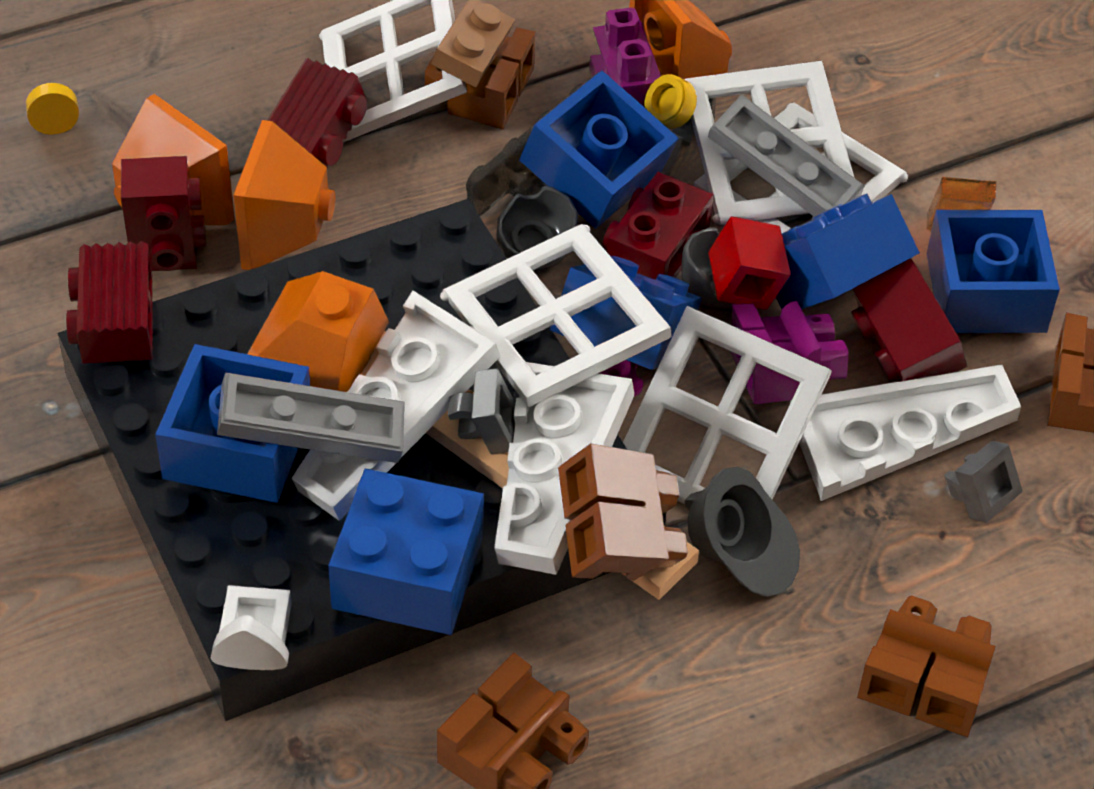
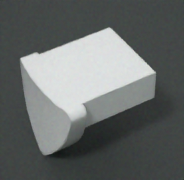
M228 586L220 630L213 644L211 660L215 664L239 669L276 670L286 668L289 658L285 640L291 610L290 590Z

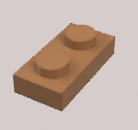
M468 0L437 47L430 64L477 87L507 38L515 19L500 12L498 8L491 4L483 3L479 0Z

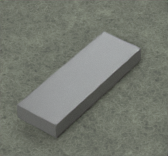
M742 94L709 130L708 138L814 217L837 205H843L859 197L865 185Z
M225 372L221 385L217 435L398 463L403 453L405 402Z

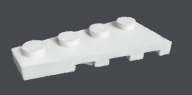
M412 291L404 303L405 315L396 329L388 328L377 345L379 355L365 376L359 374L348 390L349 393L405 402L403 453L401 457L448 411L449 397L457 393H465L474 384L475 372L488 370L501 357L494 341L415 291ZM310 449L292 477V480L301 494L340 521L350 509L364 468L387 473L396 463Z
M526 362L535 375L554 367ZM596 374L531 407H528L520 396L516 398L513 443L509 444L507 458L509 467L507 485L503 486L494 547L498 564L557 574L568 549L565 525L571 521L570 519H564L558 467L590 443L609 447L613 446L634 397L632 379Z
M1003 365L821 394L799 443L820 499L823 501L1018 420L1021 405Z

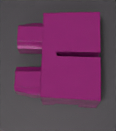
M635 8L609 10L606 12L605 25L592 27L601 54L590 56L589 70L593 78L603 70L645 108V96L649 87L657 78L661 77L646 33Z
M797 301L787 304L782 309L781 315L775 317H760L754 303L732 305L731 326L832 370V373L828 380L847 378L848 348L843 340L835 341L834 322L829 314L805 316ZM731 352L737 366L742 356ZM756 363L746 388L753 404L792 400L800 382Z

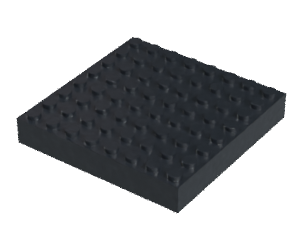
M469 199L153 301L152 360L82 364L79 344L69 345L67 330L57 333L68 382L225 721L448 636V634L332 609L328 566L348 512L339 521L297 490L292 477L310 449L298 448L278 503L162 479L155 434L194 344L247 354L286 283L321 271L373 288L389 320L385 331L388 328L396 329L405 315L403 305L412 291H415L462 321L449 302L441 299L440 295L443 289L506 260V257ZM518 278L475 297L498 327L537 308ZM550 327L513 344V347L525 362L556 366L570 359L555 334L550 331ZM494 363L489 369H495L498 367ZM498 368L516 403V398H519V394ZM474 384L469 388L472 392H474ZM426 433L387 472L484 493L483 540L453 633L611 573L602 572L593 579L573 578L568 549L556 575L498 564L494 547L503 488ZM617 434L612 447L627 450ZM662 513V515H663V522H664V526H665L666 513ZM228 586L290 590L291 610L285 640L289 658L286 668L276 670L239 669L215 664L211 660L213 644L220 630Z

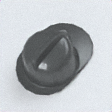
M740 467L722 469L712 478L708 487L702 491L691 493L685 499L684 503L689 511L687 519L689 537L693 546L699 550L702 556L723 563L735 579L754 594L765 597L781 594L792 585L799 570L800 549L796 533L787 517L750 471Z

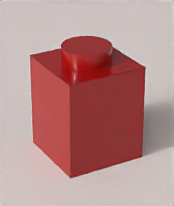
M731 216L708 251L718 301L733 304L754 303L756 308L767 310L791 275L781 229L778 225Z

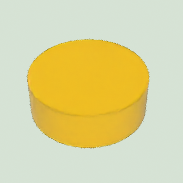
M666 74L657 78L651 84L646 93L644 105L645 109L669 129H675L684 125L692 117L696 108L697 95L695 88L690 82L676 75Z
M59 83L39 85L29 93L26 99L28 121L38 132L48 135L64 133L70 130L78 120L77 97L65 85Z

